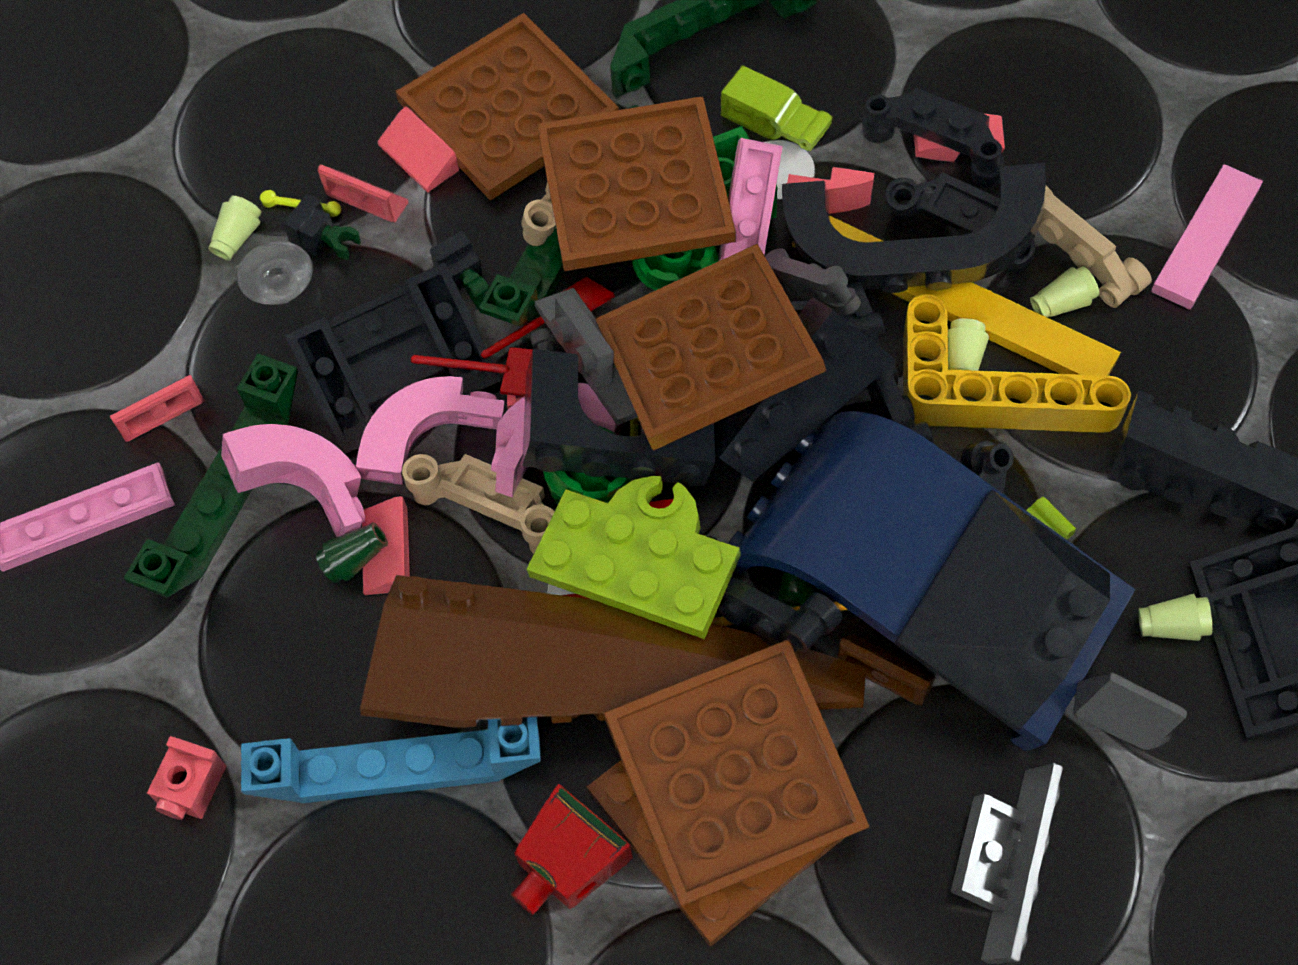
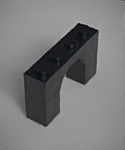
M533 349L525 382L522 466L538 468L545 472L559 470L584 473L590 477L613 476L630 478L631 480L649 476H661L662 482L675 484L679 482L684 487H704L715 464L714 423L653 451L646 434L639 436L612 434L595 425L586 416L578 398V354Z

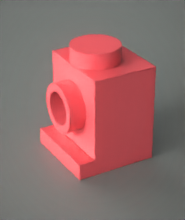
M170 736L166 744L168 750L147 794L157 803L155 809L166 816L183 820L185 814L202 819L227 766L214 750ZM186 772V779L178 784L183 773Z

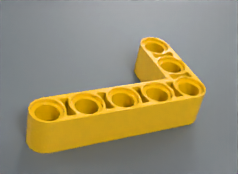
M922 294L913 298L908 305L903 332V396L907 395L912 403L915 416L914 422L916 424L925 421L928 426L1098 433L1110 432L1120 424L1129 404L1131 392L1128 385L1118 377L1107 375L948 370V325L945 303L935 295ZM920 321H927L930 324L921 323ZM919 358H929L932 361H922ZM927 395L933 398V400H925L918 396ZM963 397H973L978 401H967ZM1010 398L1018 399V400H1020L1022 403H1020V404H1018V403H1013V402L1010 401L1009 399H1010ZM1054 400L1063 401L1067 405H1060L1054 402ZM1100 402H1106L1112 407L1104 406Z

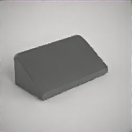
M1113 672L1078 682L1073 707V715L1142 750H1149L1156 746L1187 715V711L1184 708Z

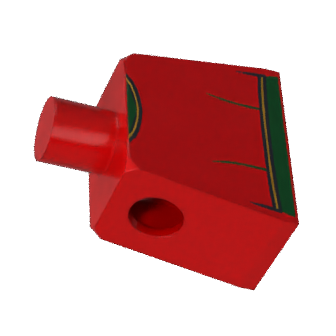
M559 784L553 790L516 848V859L519 865L529 874L511 893V896L531 915L535 914L551 894L566 907L572 909L630 862L633 858L631 844Z

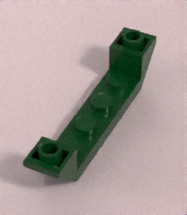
M676 0L625 24L610 65L612 94L615 98H618L629 92L637 91L642 86L650 83L649 55L655 54L662 48L681 39L689 38L694 33L715 23L723 22L728 17L749 7H755L764 0ZM769 0L783 19L797 12L805 11L810 6L816 4V0Z
M556 228L542 245L533 246L528 243L510 278L499 274L496 275L479 306L480 313L517 326L540 316L535 308V301L551 296L564 273Z
M257 354L237 387L245 408L231 431L263 424L288 425L298 376L297 367ZM222 446L164 545L146 539L124 576L126 582L167 598L203 577L253 490L237 492L221 456Z

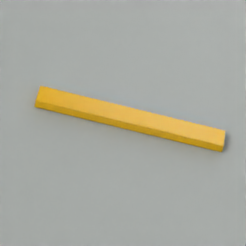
M829 216L833 227L848 239L858 242L882 241ZM972 282L952 284V287L945 290H929L926 286L908 287V290L901 293H891L908 302H911L918 295H935L945 303L948 321L952 322L962 318L981 321L986 326L985 332L989 335L990 341L1059 374L1109 376L1121 353Z

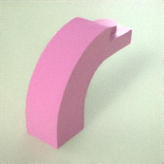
M463 377L429 378L404 387L388 398L377 409L365 428L356 462V469L361 479L403 485L402 467L408 458L412 445L420 435L435 426L443 424H460L497 430V424L504 415V401L496 400L497 397L495 395L481 391L471 392L470 396L462 395Z
M578 383L579 403L586 416L595 425L620 435L625 423L617 425L589 384ZM525 397L511 406L497 424L496 450L491 471L496 473L495 492L509 497H513L527 467L522 466Z
M279 424L249 426L223 434L221 456L238 493L271 483H288L299 486L310 492L320 502L336 537L361 528V524L365 522L364 510L360 500L357 498L361 476L351 460L330 441L313 432Z

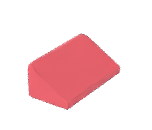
M404 107L378 140V145L427 193L459 171L455 152L408 107Z
M320 165L318 168L327 196L380 218L396 222L408 205V199L324 165Z
M189 375L111 415L110 418L124 440L129 442L202 404L205 400L192 376Z
M403 496L394 497L364 509L365 522L362 523V527L372 522L376 523L388 541V545L381 549L363 567L364 595L389 593L396 575L410 577L408 509Z

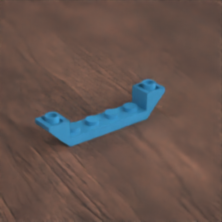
M523 717L522 725L501 726V719H487L488 730L301 751L298 750L291 738L241 744V792L244 795L310 803L497 782L541 761L538 717Z

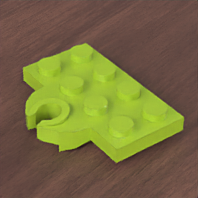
M649 476L635 479L618 489L609 503L565 489L526 570L529 577L705 639L741 555L739 547L699 534L701 526L695 500L679 482L672 488L674 500L671 505L662 509L651 507L649 502L653 497L661 493L663 484L661 476Z

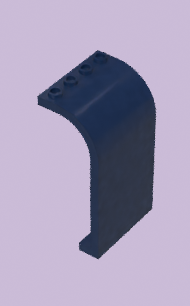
M848 411L831 416L817 432L813 431L795 446L794 450L800 454L793 465L787 461L782 465L770 482L776 487L769 500L761 496L748 513L746 518L753 522L744 535L737 530L727 543L739 547L741 555L732 576L738 578L746 569L752 566H766L790 573L829 595L894 643L986 495L991 490H994L1110 573V601L1066 678L1022 728L1014 732L1010 741L1025 752L1045 745L1074 697L1078 682L1085 678L1135 589L915 431L890 419L865 412Z

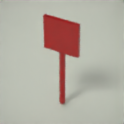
M588 277L563 290L566 291L574 288L590 311L615 297L613 292ZM539 316L481 352L482 358H489L540 327L545 321Z
M510 347L506 365L413 355L411 362L414 364L504 373L500 394L525 396L526 372L533 349Z

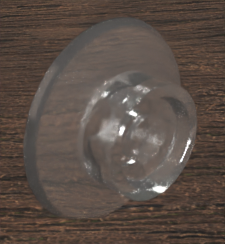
M284 241L265 243L250 251L240 263L237 272L238 285L245 296L257 303L265 305L284 304L295 299L308 286L313 272L312 261L307 252L296 244Z

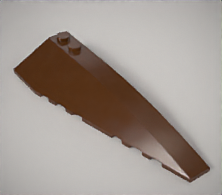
M396 575L383 606L360 712L361 716L455 728L476 727V720L501 719V726L522 725L523 717L551 716L552 723L572 722V718L583 714H595L599 721H605L603 716L605 712L771 647V645L765 643L758 635L716 624L710 625L705 639L596 600L476 585L466 582ZM797 650L795 652L819 710L863 708L866 667L813 650H808L807 652Z

